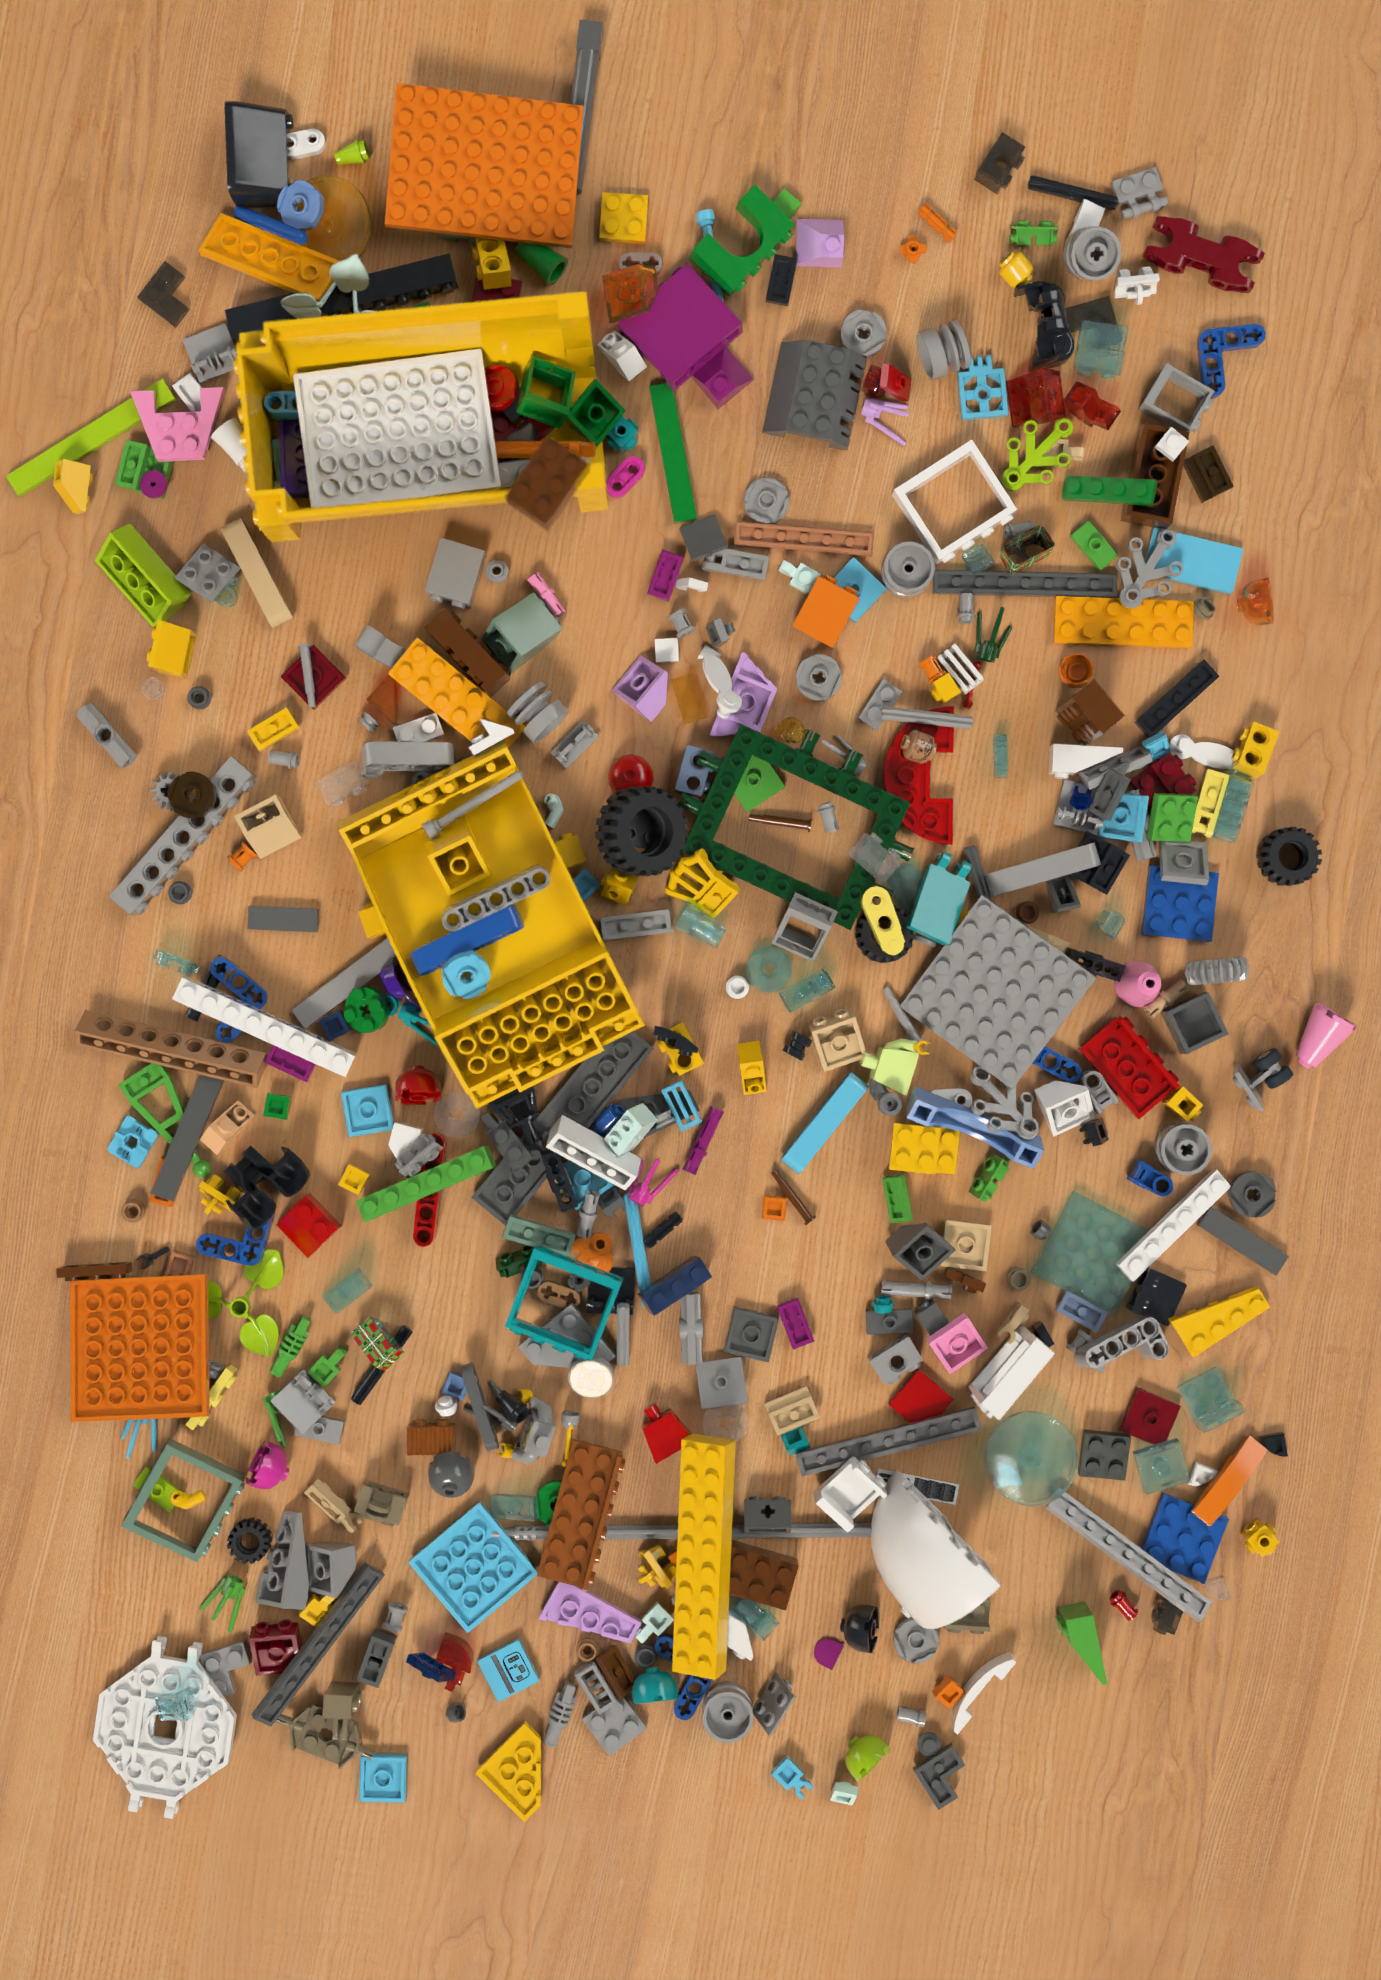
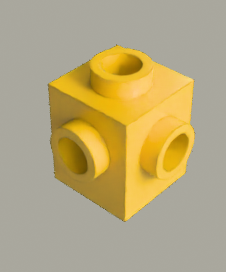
M612 868L610 873L605 872L600 885L604 886L601 896L627 906L639 876L625 874Z
M1258 1518L1250 1522L1240 1532L1246 1540L1243 1544L1252 1554L1257 1552L1262 1558L1265 1555L1272 1554L1277 1548L1276 1545L1280 1543L1275 1537L1277 1534L1276 1530L1268 1522L1264 1525Z

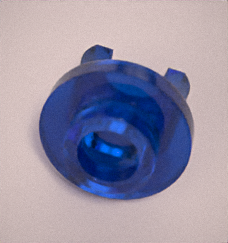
M1075 786L1069 803L1077 810H1086L1093 804V798L1090 796L1092 791L1087 788L1086 793H1079V786Z

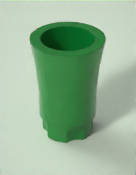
M519 242L515 249L516 254L536 271L549 286L553 285L562 276L568 265V258L558 254L546 245Z

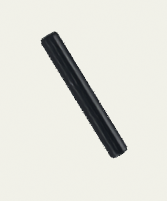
M1031 176L1028 182L1029 190L1081 203L1083 199H1086L1109 210H1115L1118 203L1117 196L1037 176Z
M403 1325L395 1335L394 1340L402 1348L413 1331L408 1326ZM373 1366L352 1395L351 1400L357 1405H361L385 1371Z

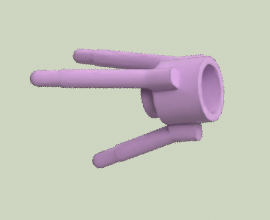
M867 397L861 415L866 416L865 422L874 425L900 444L906 445L903 439L874 419H879L882 411L908 417V412L899 410L907 409L908 406Z

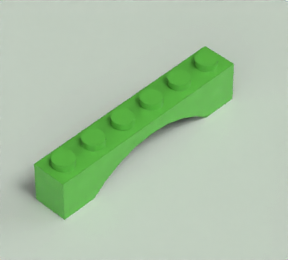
M483 1146L361 1198L356 1203L365 1223L495 1168L497 1165L489 1146Z

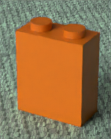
M825 574L824 577L818 576L792 626L834 648L861 597L857 596V590L848 585L842 588L836 584L837 579Z

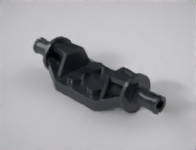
M534 1086L522 1092L516 1089L489 1102L493 1112L508 1122L511 1129L516 1126L518 1128L521 1127L529 1146L535 1143L532 1134L536 1142L542 1140L533 1122L535 1117L540 1115L537 1112L536 1090ZM508 1108L511 1109V1111L513 1112V1114H514L515 1117L517 1118L518 1122L515 1120V1118H514V1117L512 1116V1114L509 1112Z

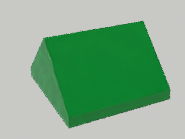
M593 379L570 408L567 422L570 428L587 441L595 442V446L598 447L626 410L596 379Z

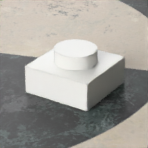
M1171 427L1155 448L1173 462L1189 441Z

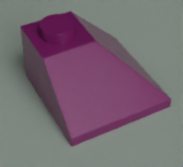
M727 347L691 377L718 410L754 380Z

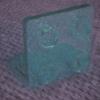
M1217 1366L1177 1386L1197 1428L1203 1433L1245 1413L1242 1404L1235 1400L1222 1372Z

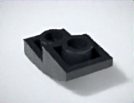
M655 1025L653 1035H657V1040L671 1043L672 1039H676L674 1049H679L678 1054L692 1057L693 1052L698 1053V1047L686 1037L670 1029Z

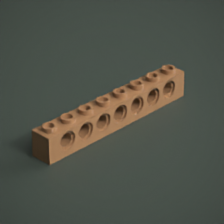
M85 1010L75 1029L77 1046L254 1088L258 1087L266 1068V1053L212 1039H205L187 1033L171 1031L166 1028L150 1026L145 1023L133 1022L120 1017H112L99 1012Z

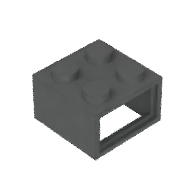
M1201 992L1160 1012L1180 1054L1191 1053L1228 1035L1227 1029L1209 992Z

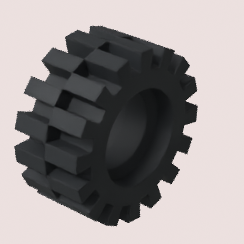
M254 1518L244 1519L231 1530L227 1539L229 1541L227 1548H231L230 1555H235L236 1561L241 1559L243 1564L247 1562L253 1564L255 1561H260L270 1549V1543L272 1542L270 1534L272 1532L270 1529L267 1530L266 1527L268 1525L266 1523H260L262 1520L257 1519L254 1521ZM245 1533L255 1534L258 1538V1546L254 1549L245 1548L241 1542L242 1535Z

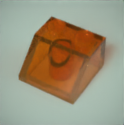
M639 263L602 276L609 323H615L650 312L659 291L654 266Z

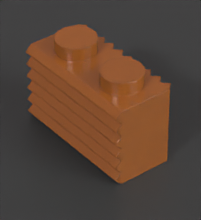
M425 1419L413 1420L407 1426V1455H437L443 1452H455V1423H450L449 1419H437L436 1423H426Z

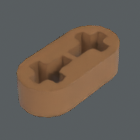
M549 1280L544 1281L539 1286L537 1292L538 1297L543 1302L565 1308L568 1305L566 1304L567 1300L560 1297L561 1294L568 1296L569 1293H573V1298L577 1299L576 1302H572L575 1307L579 1305L581 1299L580 1293L575 1291L574 1288ZM549 1285L552 1287L551 1290L558 1293V1296L550 1294L549 1297H545V1292L542 1291V1288L546 1289Z

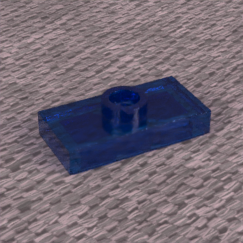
M424 1652L408 1654L406 1663L421 1671L422 1676L433 1679L438 1683L454 1681L456 1672Z

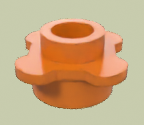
M910 235L908 241L899 248L900 254L904 255L910 263L918 262L921 254L927 251V246L921 244L915 235Z

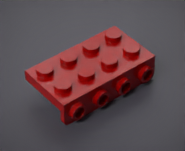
M1116 1016L1082 1044L1078 1050L1094 1069L1103 1076L1106 1083L1137 1119H1140L1173 1090L1180 1088L1177 1083L1179 1078L1171 1070L1167 1071L1162 1065L1164 1063L1163 1059L1156 1052L1152 1053L1148 1049V1041L1141 1034L1137 1036L1132 1030L1134 1025L1127 1017Z

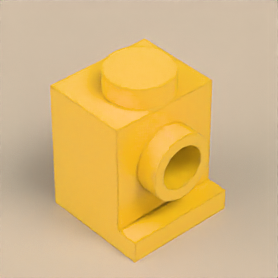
M1183 1086L1173 1090L1162 1102L1185 1122L1195 1120L1201 1113L1199 1109L1203 1106ZM1184 1100L1186 1107L1181 1109L1179 1104Z

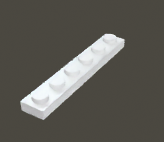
M1212 1169L1116 1265L1129 1280L1134 1282L1231 1187L1218 1170Z

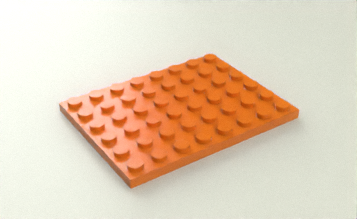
M396 83L385 227L572 248L584 106Z

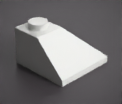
M1055 1080L1035 1089L1039 1107L1053 1137L1095 1118L1089 1090L1086 1086Z

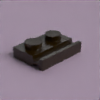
M1214 445L1184 460L1183 467L1201 503L1234 487Z

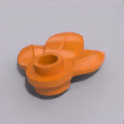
M599 1232L590 1238H587V1236L586 1238L579 1237L574 1241L572 1249L580 1253L577 1260L607 1272L611 1270L614 1258L610 1252L612 1239L608 1234ZM603 1240L605 1243L604 1248H598L596 1242Z

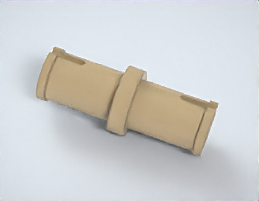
M1179 979L1166 991L1162 990L1155 1000L1144 1007V1011H1148L1146 1012L1147 1015L1154 1019L1155 1016L1167 1007L1171 1008L1178 998L1189 991V988H1185L1186 984Z

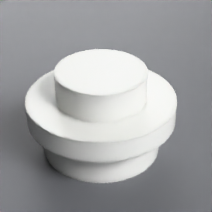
M733 976L727 981L726 991L730 997L740 999L748 993L749 984L744 977Z
M443 1396L436 1402L435 1409L439 1412L440 1416H450L457 1411L458 1401L454 1397Z

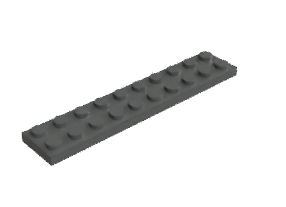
M633 1031L604 1045V1051L584 1060L534 1121L542 1140L536 1142L532 1134L535 1143L529 1146L524 1134L520 1138L534 1158L518 1172L513 1171L503 1158L471 1198L504 1225H506L509 1214L517 1216L547 1179V1171L540 1152L548 1149L546 1144L551 1127L561 1115H564L588 1129L654 1049L637 1033ZM551 1157L548 1159V1163L553 1165L552 1171H554L557 1159Z

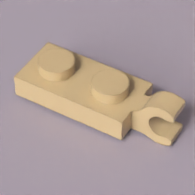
M318 1478L304 1492L337 1524L341 1522L350 1533L357 1529L352 1524V1520L357 1524L364 1520L358 1513H349L351 1509L347 1506V1503L342 1498H338L330 1490L329 1486Z

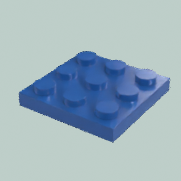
M1148 866L1141 935L1212 942L1219 873L1209 872L1208 884L1198 885L1161 881L1160 866Z
M1162 1492L1141 1549L1170 1571L1205 1584L1229 1518L1220 1515L1211 1526H1208L1191 1512L1195 1504Z

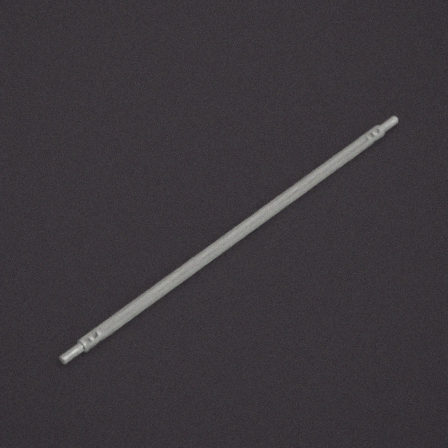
M838 1523L792 1524L791 1533L744 1534V1524H732V1538L871 1537L872 1528L871 1523H854L855 1527L847 1532ZM604 1525L608 1527L605 1540L678 1539V1525ZM515 1526V1528H505L504 1531L510 1538H515V1540H546L549 1526ZM492 1532V1537H501L498 1532Z

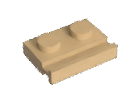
M807 1386L765 1403L777 1436L820 1419Z

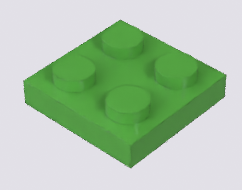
M1154 793L1146 839L1151 841L1190 842L1198 796L1193 794Z

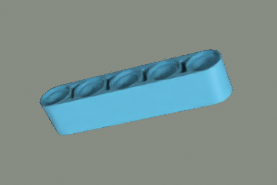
M850 1072L780 1160L797 1174L801 1173L863 1096L869 1085Z

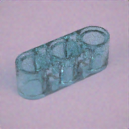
M1230 773L1211 837L1234 844L1239 835L1250 798L1253 779Z

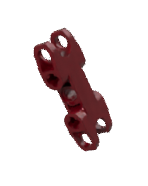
M1157 216L1153 228L1168 238L1169 246L1164 248L1152 245L1147 246L1144 250L1143 258L1160 269L1175 274H1183L1186 266L1209 273V285L1224 291L1251 292L1255 282L1243 276L1239 271L1238 265L1242 262L1260 264L1265 254L1261 249L1253 246L1246 240L1234 236H1224L1221 244L1197 236L1199 226L1191 221L1182 218Z

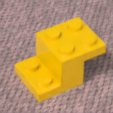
M893 1123L888 1169L926 1174L945 1173L956 1175L960 1131L944 1127H927L915 1123L913 1125Z

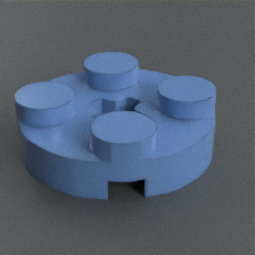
M297 180L290 186H285L278 197L277 208L285 224L302 231L313 230L323 215L325 199L315 186L306 181ZM304 200L305 207L299 212V208L296 207L297 203H301Z

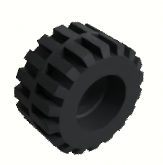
M1292 826L1275 830L1270 835L1265 836L1263 839L1264 843L1259 844L1258 847L1261 851L1256 856V859H1260V863L1257 864L1258 868H1263L1264 870L1261 874L1264 877L1268 876V881L1271 883L1276 882L1280 886L1301 884L1311 879L1312 874L1317 873L1319 870L1316 866L1320 865L1322 859H1318V855L1322 854V850H1317L1316 847L1320 844L1318 840L1313 841L1314 835L1311 832L1305 833L1306 829H1297V827ZM1284 843L1292 844L1298 850L1299 862L1293 870L1286 869L1280 863L1279 850Z
M894 906L905 940L903 950L896 955L885 953L881 947L873 942L871 937L872 929L865 913L861 915L855 927V938L857 947L860 948L864 956L878 963H888L899 960L908 953L907 951L913 945L912 941L915 939V934L912 930L906 928L910 916H907L904 910ZM885 916L880 917L879 920H878V921H881V920H888V921H890V920H889L887 917H885Z

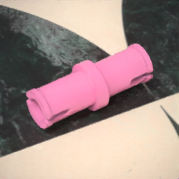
M540 572L532 575L527 580L538 594V598L544 601L552 616L557 618V616L566 611L554 595L555 591L553 588H549Z

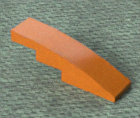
M1250 1435L1245 1436L1235 1454L1228 1457L1220 1472L1213 1480H1210L1191 1512L1205 1524L1211 1526L1242 1489L1266 1454L1267 1449Z

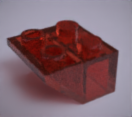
M1041 368L1006 381L1012 427H1022L1029 420L1035 421L1037 424H1045L1066 417L1060 371Z

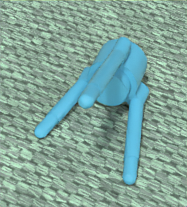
M156 1419L127 1421L121 1439H125L133 1421H135L126 1453L127 1459L131 1456L140 1424H148L149 1420H151L152 1451L156 1452Z

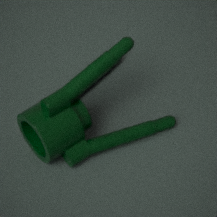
M1001 607L990 641L984 640L983 644H981L982 613L980 611L977 613L976 646L974 652L978 653L977 659L994 663L995 658H999L1000 651L1012 630V626H1008L997 646L995 639L1004 613V607Z

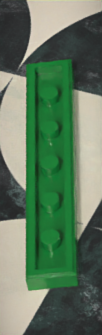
M667 383L649 386L674 524L696 520L697 515L674 392L667 386Z

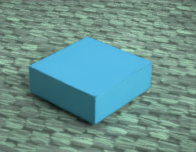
M1163 731L1142 741L1143 747L1151 754L1152 761L1171 752L1167 736Z

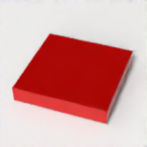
M917 1369L888 1404L911 1423L941 1415L954 1399L921 1370Z

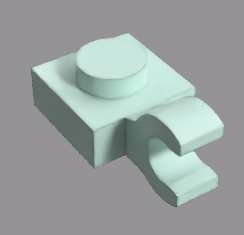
M783 560L778 570L792 578L789 585L809 595L818 576L821 575L800 563L797 569L785 560Z
M657 1601L642 1617L645 1625L638 1629L635 1637L643 1643L653 1632L659 1636L674 1621V1617Z

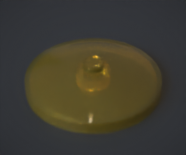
M322 175L307 180L306 182L318 189L324 196L325 201L320 221L315 229L305 230L308 234L307 243L305 245L302 244V246L339 261L346 260L354 254L360 258L369 243L372 230L371 212L363 194L353 184L337 176ZM304 200L301 203H297L296 207L299 208V212L305 207Z

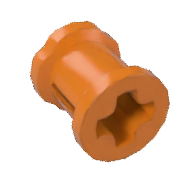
M935 654L918 664V667L922 668L927 675L929 684L947 674L936 661L937 656Z
M244 841L232 856H227L228 860L241 872L253 857H258L256 852Z

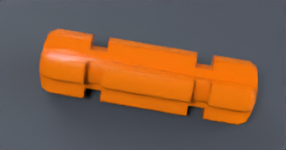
M923 204L917 212L923 220L926 218V223L939 235L942 233V238L950 243L956 237L957 231L952 226L949 228V223L936 211L933 213V208L929 204Z

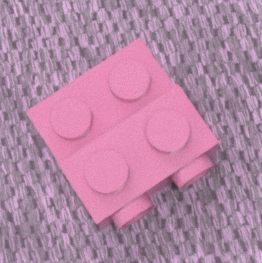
M965 1313L926 1338L949 1374L960 1369L964 1364L988 1349Z

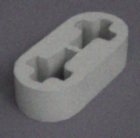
M626 253L619 259L621 274L629 278L656 277L661 273L663 267L662 259L656 253ZM629 260L634 265L631 267V270H627V267L623 266ZM651 260H654L656 264L654 270H650L648 266Z

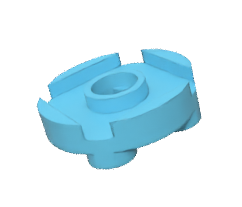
M469 950L458 953L442 966L444 986L453 996L457 995L462 996L464 999H470L480 995L487 988V983L491 976L490 969L485 959L477 955L475 951ZM463 972H472L469 979L466 980L465 977L460 978Z

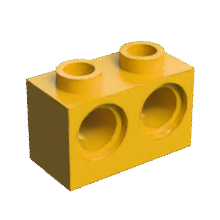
M475 237L476 247H472L473 260L479 264V266H476L477 279L482 280L484 290L511 286V269L505 241Z
M1252 722L1249 726L1244 727L1239 736V740H1242L1239 748L1235 749L1231 758L1234 761L1231 769L1256 779L1262 776L1267 768L1279 731L1257 722ZM1253 734L1260 737L1261 743L1255 742ZM1246 755L1253 759V765L1246 761Z
M683 1022L670 1028V1030L681 1034L694 1044ZM657 1040L662 1053L667 1051L670 1057L667 1063L672 1073L677 1072L680 1076L704 1064L699 1052H693L691 1063L686 1067L680 1066L677 1061L679 1055H681L678 1054L679 1049H674L675 1046L669 1045L668 1042Z

